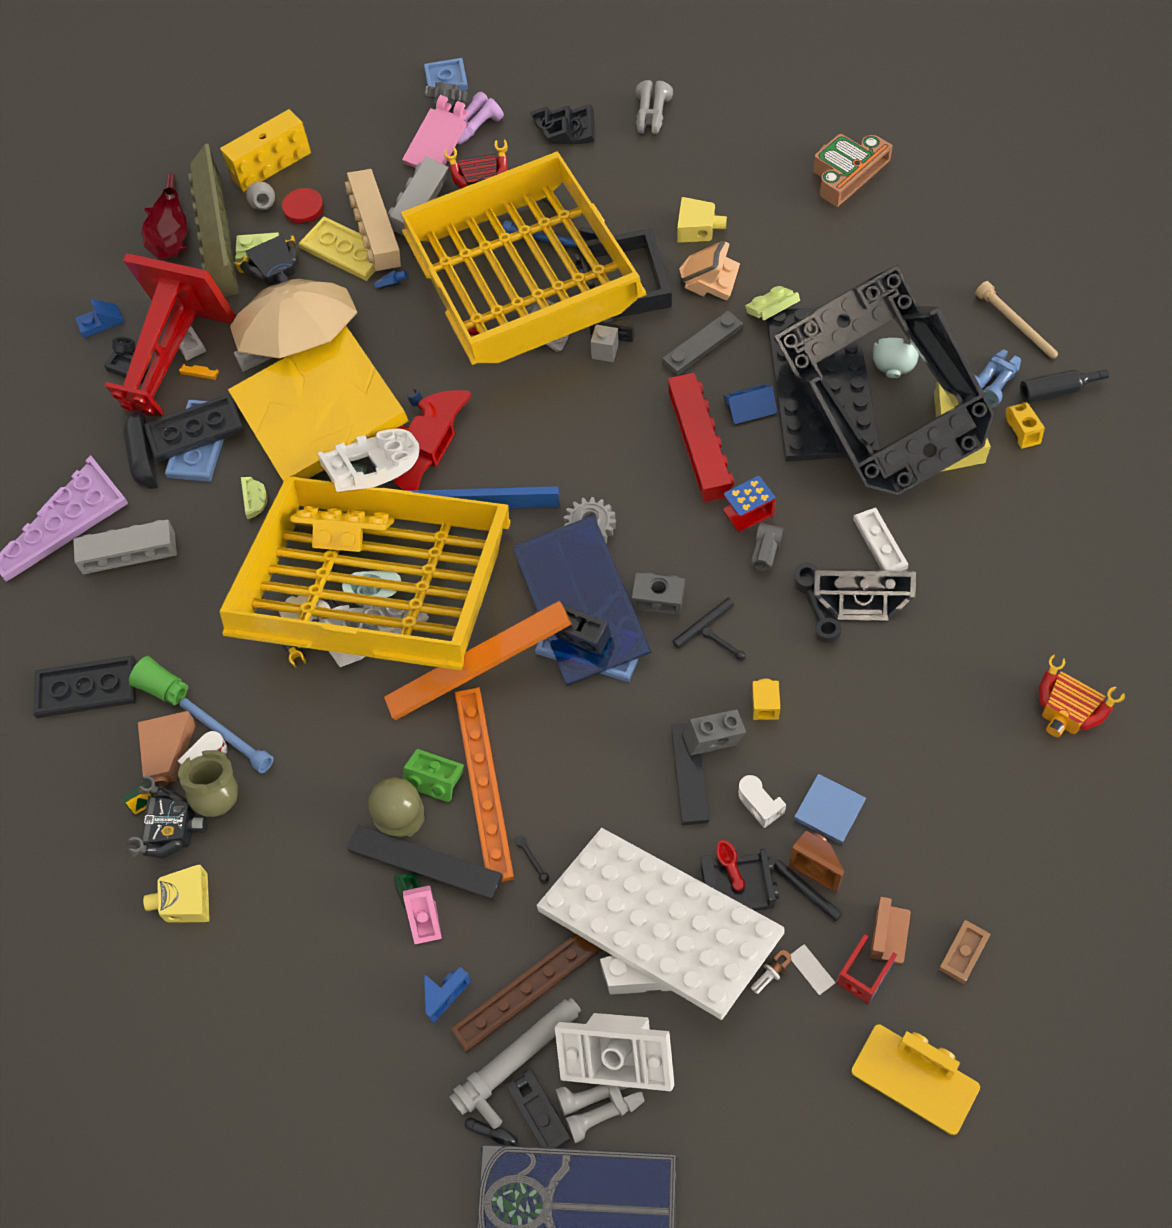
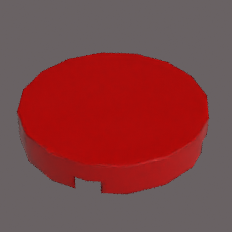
M308 188L297 189L284 198L282 210L286 219L290 222L304 224L303 221L312 222L320 217L324 211L323 199L315 190Z

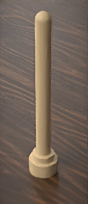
M989 281L983 282L977 288L975 295L979 299L991 302L1051 359H1055L1058 356V352L996 295L995 287Z

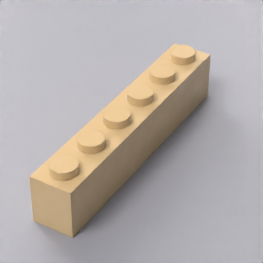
M372 169L348 172V181L345 182V189L347 195L351 194L349 195L351 208H354L355 221H359V233L364 235L362 236L364 248L369 249L367 250L369 263H373L375 271L401 267L399 247Z

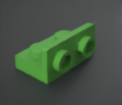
M417 749L404 766L403 779L408 780L420 793L450 802L453 787L463 774L464 765Z

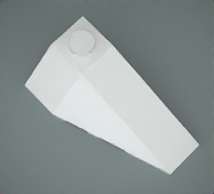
M349 605L333 608L401 619L407 617L409 613L406 610L378 606L372 607L370 605H363L360 608H349ZM419 612L416 621L426 622L429 616L426 613ZM318 617L320 623L401 634L402 631L399 628ZM329 651L339 667L366 657Z

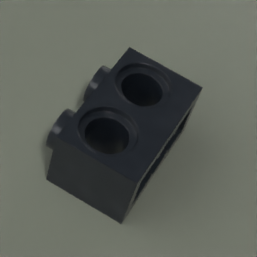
M563 605L571 625L555 633V636L601 655L611 635L608 622Z

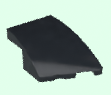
M591 104L574 110L567 105L550 111L546 106L530 112V115L549 141L562 144H583L595 141L594 109Z

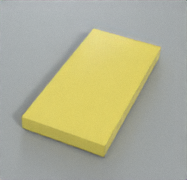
M323 217L299 242L300 249L365 281L375 272L373 263L368 261L367 250L369 249H365L362 236L364 235H360V233L326 217Z

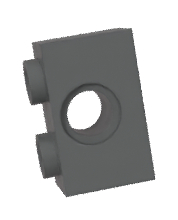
M636 572L632 593L633 610L681 616L685 578H679L675 575H655L651 572ZM655 591H663V593L657 594Z
M737 709L690 719L682 731L690 756L736 746L746 734Z

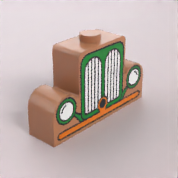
M838 134L827 145H823L820 151L815 154L813 172L821 177L820 196L836 207L841 205L890 161L893 145L876 135L864 137L862 144L859 145L843 134Z

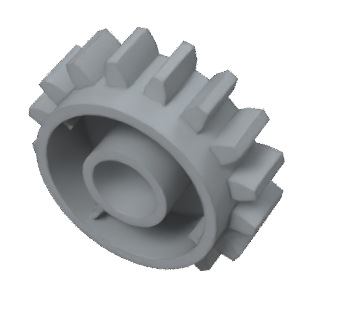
M591 497L590 502H586L585 498H582L581 504L573 502V509L567 508V515L564 516V528L595 517L606 543L608 536L612 537L613 529H616L615 512L611 511V505L604 506V500L602 499L596 503L594 497ZM592 523L567 532L569 539H574L576 545L582 544L588 548L594 545L598 547V544H600Z

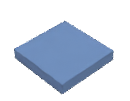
M462 58L424 64L428 86L435 87V82L459 85L458 90L461 91L468 90Z
M818 774L795 814L794 820L842 845L866 798Z

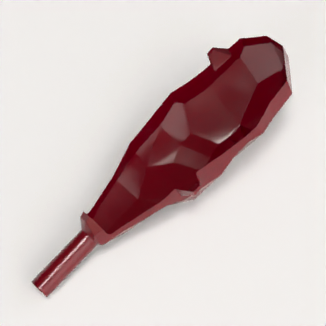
M172 173L167 175L166 187L153 207L145 208L144 211L148 214V217L145 219L141 229L144 248L159 260L176 258L181 251L187 249V246L183 244L187 237L186 216L181 209L178 193L174 188L175 175Z

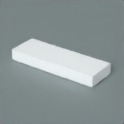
M876 507L854 515L853 520L880 569L900 571L907 569L908 563Z

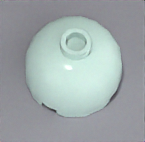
M902 338L879 339L878 344L874 343V363L889 378H899L900 375L910 372L917 364L918 352L911 343L910 345L905 344Z

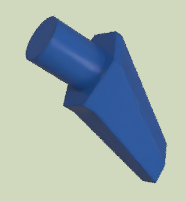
M394 270L376 281L374 286L375 288L399 284L401 280L408 279V272L406 270L400 272Z

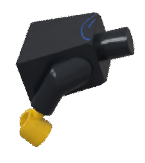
M283 234L246 250L247 260L245 256H242L243 261L240 263L235 261L234 264L240 273L245 272L258 281H264L267 285L276 282L280 284L289 281V276L294 274V267L298 264L299 249L295 243L294 236H291L290 240H285Z

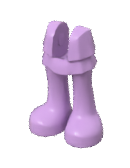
M483 92L475 94L472 102L466 108L469 112L464 119L467 126L457 144L460 145L474 136L475 131L486 119L491 118L493 121L498 122L504 117L499 105L492 98L488 99ZM476 114V116L470 122H468L470 118Z

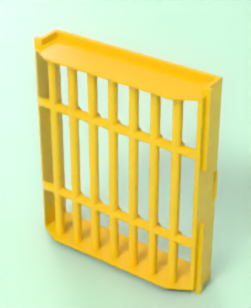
M558 151L401 212L406 228L402 230V233L425 277L430 278L447 309L445 312L446 317L472 365L477 363H500L619 315L638 298L647 295L640 282V276L604 223L605 220L596 206L591 203ZM562 182L577 204V208L569 211L564 210L553 191ZM547 197L558 215L552 218H545L535 201ZM528 205L538 223L531 226L525 225L516 209ZM508 212L519 231L511 234L506 233L497 216ZM583 213L614 262L604 266L599 265L571 219ZM489 220L499 238L491 242L486 241L477 224ZM560 223L564 224L592 268L591 271L584 274L579 273L551 227ZM470 228L479 246L467 249L458 232ZM544 231L570 273L571 279L564 282L559 281L532 234ZM450 235L459 254L448 257L439 239ZM524 238L550 281L551 287L544 290L538 288L512 242ZM420 241L431 243L440 262L435 264L430 262ZM502 246L505 247L531 291V295L524 298L518 296L492 250ZM485 254L508 294L511 303L504 306L498 305L472 258ZM461 262L466 263L491 311L484 314L477 312L453 268L454 265ZM445 269L471 317L469 320L464 322L461 320L436 272ZM619 269L623 277L610 281L606 274ZM598 278L602 285L589 289L586 282ZM578 286L581 293L569 298L566 290ZM557 294L561 301L549 306L545 299ZM537 302L541 309L528 314L525 307ZM517 310L520 318L508 322L504 315ZM497 319L500 326L487 330L484 323ZM476 327L479 334L471 337L467 330Z
M286 476L220 609L224 627L223 636L462 670L464 655L498 556L503 529H509L510 526L508 505L375 487L337 492L333 482ZM300 506H315L318 509L326 510L338 508L346 513H351L352 510L365 511V515L383 512L388 513V517H394V519L441 525L440 531L436 533L388 527L386 530L363 528V533L435 543L434 547L428 550L362 541L363 551L429 559L424 566L338 555L340 550L333 549L321 553L286 548L289 540L312 543L313 534L294 532L296 524L313 526V524L290 521V516L297 513ZM451 526L489 531L486 540L448 535ZM445 544L483 549L481 557L443 552L442 550ZM281 557L323 562L322 568L315 570L279 565L278 562ZM438 561L474 565L477 568L475 573L438 569L436 566ZM334 564L417 575L422 576V578L416 584L331 572ZM273 574L316 579L314 585L306 587L270 582ZM432 578L468 582L471 583L469 591L431 586L430 582ZM326 581L416 594L414 599L406 601L323 588ZM265 591L308 597L307 601L303 604L261 598ZM426 595L465 600L463 608L423 603ZM321 598L406 610L409 613L407 617L401 619L316 607L318 599ZM259 608L301 615L299 619L256 614L255 611ZM419 612L459 618L457 626L416 620ZM311 616L399 628L402 631L401 634L309 620ZM412 631L449 635L453 636L452 641L411 636Z

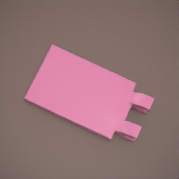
M440 95L437 100L436 110L430 108L402 159L404 164L416 168L418 163H422L427 156L445 165L447 162L444 158L445 149L447 155L450 156L453 151L452 148H455L467 126L464 119L469 112L464 109L465 104L457 101L453 113H451L449 110L452 106L447 103L448 98Z

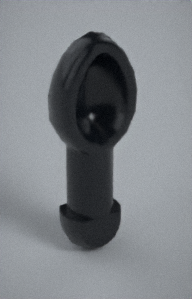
M472 1117L465 1121V1128L467 1130L489 1137L501 1145L516 1146L518 1143L517 1137L503 1128L497 1127L493 1129L491 1125Z

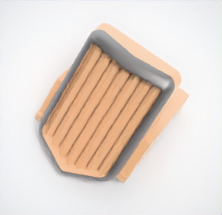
M721 241L690 255L679 268L680 278L682 282L686 283L684 288L703 297L708 292L727 301L731 295L740 263L726 257L729 243Z

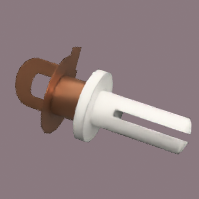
M782 950L774 958L771 957L773 963L770 966L768 964L764 965L767 971L751 986L755 993L759 994L773 978L779 980L780 976L778 974L782 970L788 975L785 967L791 962V955L787 951ZM784 955L787 960L781 965L777 959Z

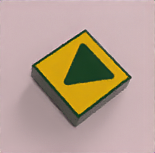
M142 783L141 785H139V786H142V787H144V788H148L145 783ZM138 786L121 796L134 816L146 809L148 796H153L151 792L140 794L137 790Z

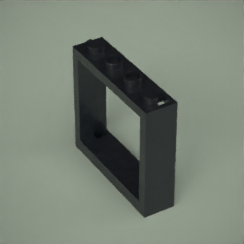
M652 228L614 235L613 237L623 252L645 248L657 290L646 292L647 295L638 298L621 314L611 318L672 307V291ZM599 238L585 241L594 257L609 255ZM577 246V252H574L575 264L580 265L578 271L584 274L591 270ZM593 280L586 282L589 289L595 288Z

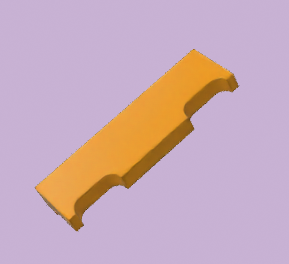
M183 364L179 372L182 375L216 380L219 370L213 371L209 370L208 367L197 365L189 367Z

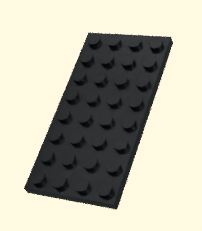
M819 307L784 309L767 319L786 461L846 457L796 378L774 337L787 326ZM841 314L837 318V324L841 328L846 327L849 323V318L847 315ZM861 338L817 362L816 365L862 438L870 444L875 453L880 450L862 342Z

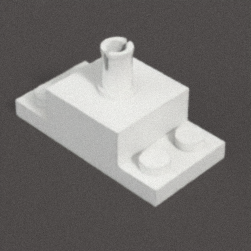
M594 1013L586 1024L558 1022L555 1026L561 1080L672 1091L674 1075L669 1031L650 1030L648 1017Z

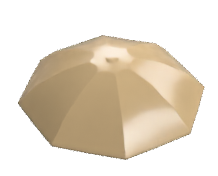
M292 279L262 290L238 313L230 328L238 352L283 358L330 342L357 314V310L347 289L329 282Z

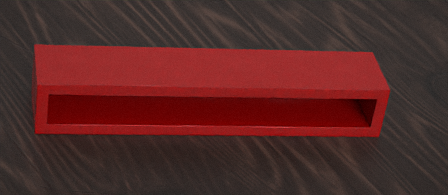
M695 373L668 378V394L702 500L707 502L725 498L724 493L731 490V487L734 486V479L732 473H728L726 469L728 467L726 454H721L720 451L722 448L720 436L714 433L716 429L714 418L708 415L709 404L708 400L703 399L702 396L704 393L702 382L697 381Z

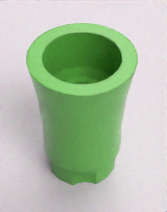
M150 656L143 657L134 666L129 677L130 686L143 690L174 706L180 703L181 699L185 698L188 690L187 684L160 666Z

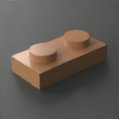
M965 920L938 970L965 984L991 934Z

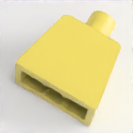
M682 197L677 227V242L710 241L713 229H726L727 216H715L714 203Z

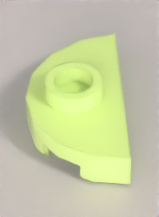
M241 477L245 514L247 519L256 517L264 510L268 502V494L264 485L259 481L253 480L252 477Z

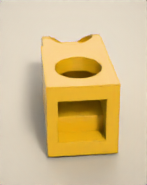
M1025 402L1007 407L1006 419L1018 437L1017 443L1020 448L1023 449L1041 444L1045 427L1030 405Z

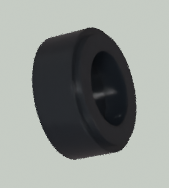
M117 337L112 341V349L119 353H132L135 351V341L128 337Z

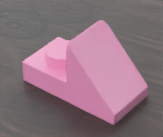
M431 886L403 891L414 944L442 939L437 905L433 899Z

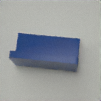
M763 384L723 395L725 404L730 407L734 424L777 413L773 387L771 385Z

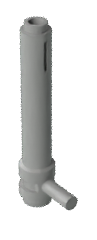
M572 998L564 999L478 1073L474 1071L468 1076L465 1084L462 1086L459 1084L453 1089L454 1093L449 1098L458 1111L464 1115L466 1112L469 1111L471 1113L477 1108L493 1129L499 1127L502 1120L486 1101L492 1095L491 1091L556 1036L555 1026L558 1022L572 1023L579 1017L578 1013L581 1009Z

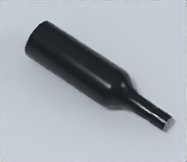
M1107 369L1090 373L1069 370L1021 382L1020 394L1024 403L1068 395L1080 391L1087 383L1109 378V372Z

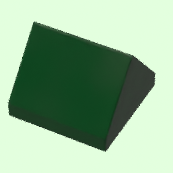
M396 874L394 876V887L403 908L406 907L403 891L421 887L416 874Z

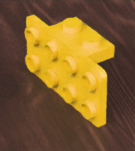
M305 506L304 510H298L297 513L290 516V521L313 524L312 548L360 552L362 551L363 528L386 530L394 523V517H388L389 514L383 512L365 515V511L360 510L342 513V510L338 508L318 511V507Z
M882 1025L874 1027L851 1070L852 1075L950 1135H956L959 1132L980 1090L978 1082L957 1070L960 1062L955 1060V1056L948 1050L943 1048L936 1049L928 1044V1040L919 1033L913 1032L911 1034L906 1031L902 1038Z

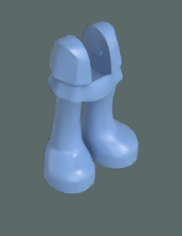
M1004 349L987 361L986 367L978 377L975 375L982 390L993 375L997 377L990 386L983 390L991 408L996 407L1001 402L1003 397L1002 388L1019 371L1021 359L1016 355L1010 362L1005 361L1008 351Z

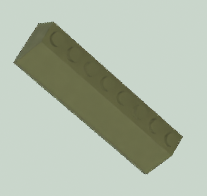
M208 143L204 144L190 163L191 173H188L191 186H193L190 188L192 198L196 200V202H193L195 214L198 215V217H195L197 229L200 230V232H197L199 243L202 245L199 250L202 260H205V263H202V269L209 272L223 296L228 297L239 294L220 173Z

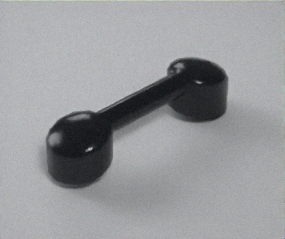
M802 563L795 569V585L801 592L807 593L818 619L816 637L824 643H832L840 637L841 625L836 619L827 618L822 603L814 596V570H818L817 567L812 563Z

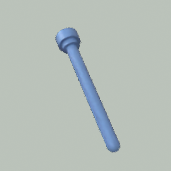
M183 698L180 700V706L184 710L189 711L192 716L212 731L220 733L225 741L250 759L252 768L256 771L264 773L271 767L274 758L264 750L253 749L188 699Z

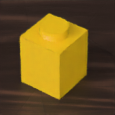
M770 679L753 681V720H779V681H772Z

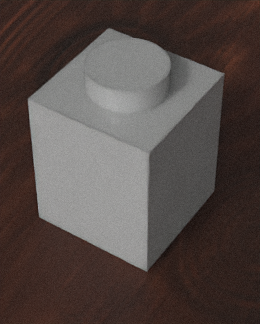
M596 325L591 339L592 359L614 362L618 349V328Z

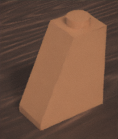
M189 711L138 722L143 776L152 777L155 786L158 784L166 786L168 783L177 781L180 768L178 760L187 752L196 727L195 720Z

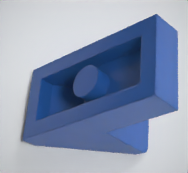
M90 299L94 311L75 318L84 338L125 322L116 304Z
M461 967L456 972L451 971L445 977L442 988L427 975H424L426 1015L433 1024L471 982L469 974Z

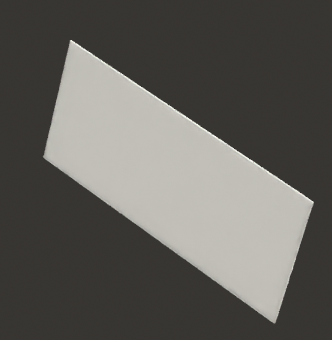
M805 944L790 954L791 961L819 995L835 984V981Z

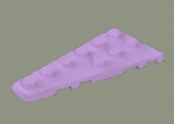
M91 455L86 460L87 464L80 471L76 470L71 476L73 479L65 487H60L36 513L38 517L31 524L27 523L22 528L23 533L15 541H10L0 552V574L6 582L128 504L125 497Z

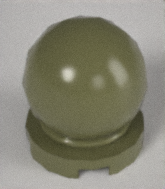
M216 750L201 751L202 756L192 760L188 757L180 765L178 771L180 784L185 790L187 803L195 813L208 818L222 816L234 806L238 796V784L233 776L232 765L223 752Z
M399 777L382 779L373 786L368 797V810L376 829L381 833L396 838L410 837L415 834L422 826L425 818L424 806L418 790L408 780Z

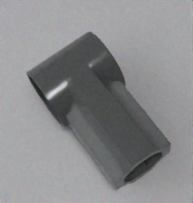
M760 522L755 541L756 547L751 561V566L755 567L756 570L765 572L772 569L777 548L779 549L784 532L783 527Z

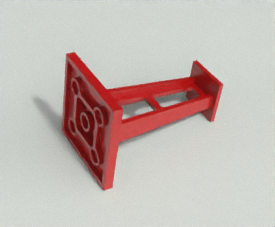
M126 253L123 260L152 302L123 386L106 382L105 387L123 409L133 411L134 409L141 410L142 413L149 416L154 414L163 416L164 411L155 402L153 397L195 316L232 324L236 315L208 271ZM171 311H174L159 344L158 340ZM155 351L156 354L153 358V361L150 365V368L147 372L141 389L138 390L141 380L152 357V354Z

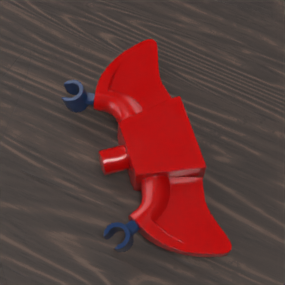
M417 388L413 389L415 395L409 396V394H406L410 404L414 407L418 406L423 415L416 416L409 427L402 425L397 428L409 431L419 444V456L415 464L407 472L392 480L400 490H419L423 473L430 465L433 467L438 466L455 435L453 428L455 417L460 409L471 399L470 391H444L432 394L424 399ZM370 463L371 467L376 471L375 465Z

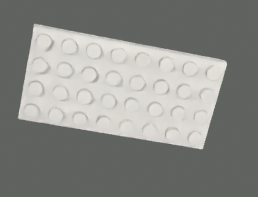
M603 828L598 831L537 904V909L540 913L720 1020L730 1010L784 934V927Z

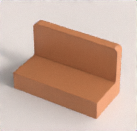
M880 897L876 910L870 958L888 962L894 952L897 954L894 963L901 965L905 958L911 912L907 909L892 907V899Z

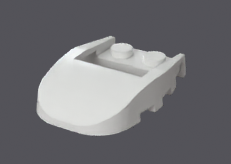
M388 429L377 432L376 437L366 438L365 435L356 437V442L347 446L343 442L336 445L334 451L324 454L322 451L318 452L321 466L324 467L337 492L376 487L407 472L418 459L419 444L415 437L407 430ZM369 456L376 467V472L366 475L362 471L356 472L350 461Z

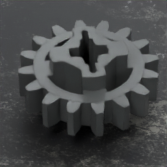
M435 82V87L425 86L424 96L434 98V103L437 104L439 96L442 95L448 98L447 103L455 106L457 101L467 102L468 92L458 90L459 85Z

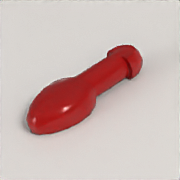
M720 840L716 846L717 858L726 867L732 881V888L735 891H742L745 888V880L742 879L736 864L738 857L736 849L729 841Z

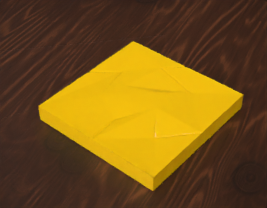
M347 326L330 342L289 355L228 389L283 482L286 476L309 479L325 470L320 464L318 452L322 451L324 454L334 451L335 446L343 442L347 446L356 442V437L363 435L366 438L376 437L379 431L396 429L409 422L405 411Z

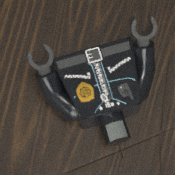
M143 776L140 779L148 783L149 788L138 786V792L140 794L151 792L153 796H148L141 838L132 837L127 842L128 845L137 847V849L127 850L126 853L129 857H136L139 853H142L143 856L164 859L178 852L181 848L188 847L191 843L192 833L206 832V817H195V812L187 803V799L160 784L155 786L154 779L150 776Z

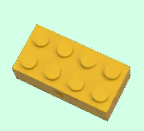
M290 109L220 148L231 180L243 192L248 190L252 183L264 181L311 153L303 123Z

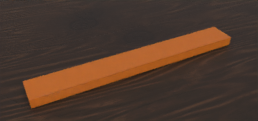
M558 601L465 652L462 670L437 667L384 696L391 717L397 720L570 626L571 621L562 603Z
M480 687L455 692L484 866L485 868L502 873L503 879L501 882L515 880Z

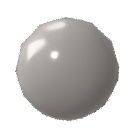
M254 182L248 187L246 199L252 208L259 211L268 210L275 201V192L265 182Z

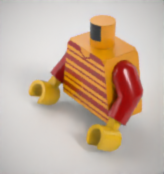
M1055 654L1049 658L1050 669L1045 671L1038 688L1039 702L1044 708L1042 716L1050 721L1046 731L1054 737H1060L1064 730L1071 734H1076L1080 729L1088 730L1101 725L1113 711V705L1124 700L1125 694L1123 693L1119 699L1114 700L1111 694L1117 687H1112L1107 692V701H1104L1105 695L1062 671L1058 675L1057 671L1064 667L1065 659L1063 658L1062 664L1059 667H1055L1052 665V659Z

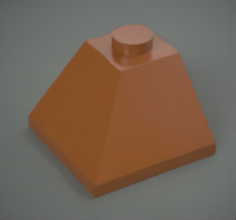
M806 831L792 847L789 867L837 893L843 878L844 869L831 844L827 843V840L822 835L817 833L811 834Z

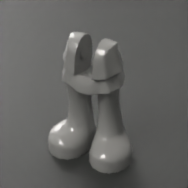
M645 80L636 86L635 91L636 97L640 100V110L637 114L636 126L638 133L644 134L646 125H652V134H657L663 124V104L671 100L673 88L664 81H657L655 84L653 109H649L650 99L653 95V83L650 80Z
M602 1084L579 1093H572L566 1087L555 1089L574 1143L583 1140L586 1131L594 1125L617 1115L623 1116L627 1111L633 1112L644 1102L643 1093L638 1092L623 1098L620 1091L628 1087ZM610 1098V1103L583 1114L571 1115L595 1102Z

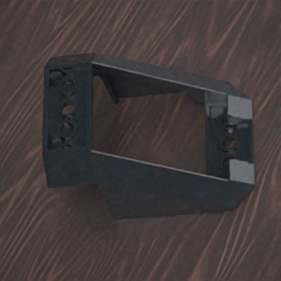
M898 265L867 279L790 324L774 336L796 378L866 487L900 495L985 446L994 418V412L939 307L919 306ZM841 314H845L849 318L848 325L843 328L837 324V318ZM894 318L955 407L874 453L870 444L862 438L832 392L816 363ZM932 443L935 447V452L933 455L926 457L923 454V448L926 444Z

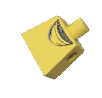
M195 865L160 877L158 879V893L144 895L145 910L158 909L159 915L166 922H209L207 872L201 865Z

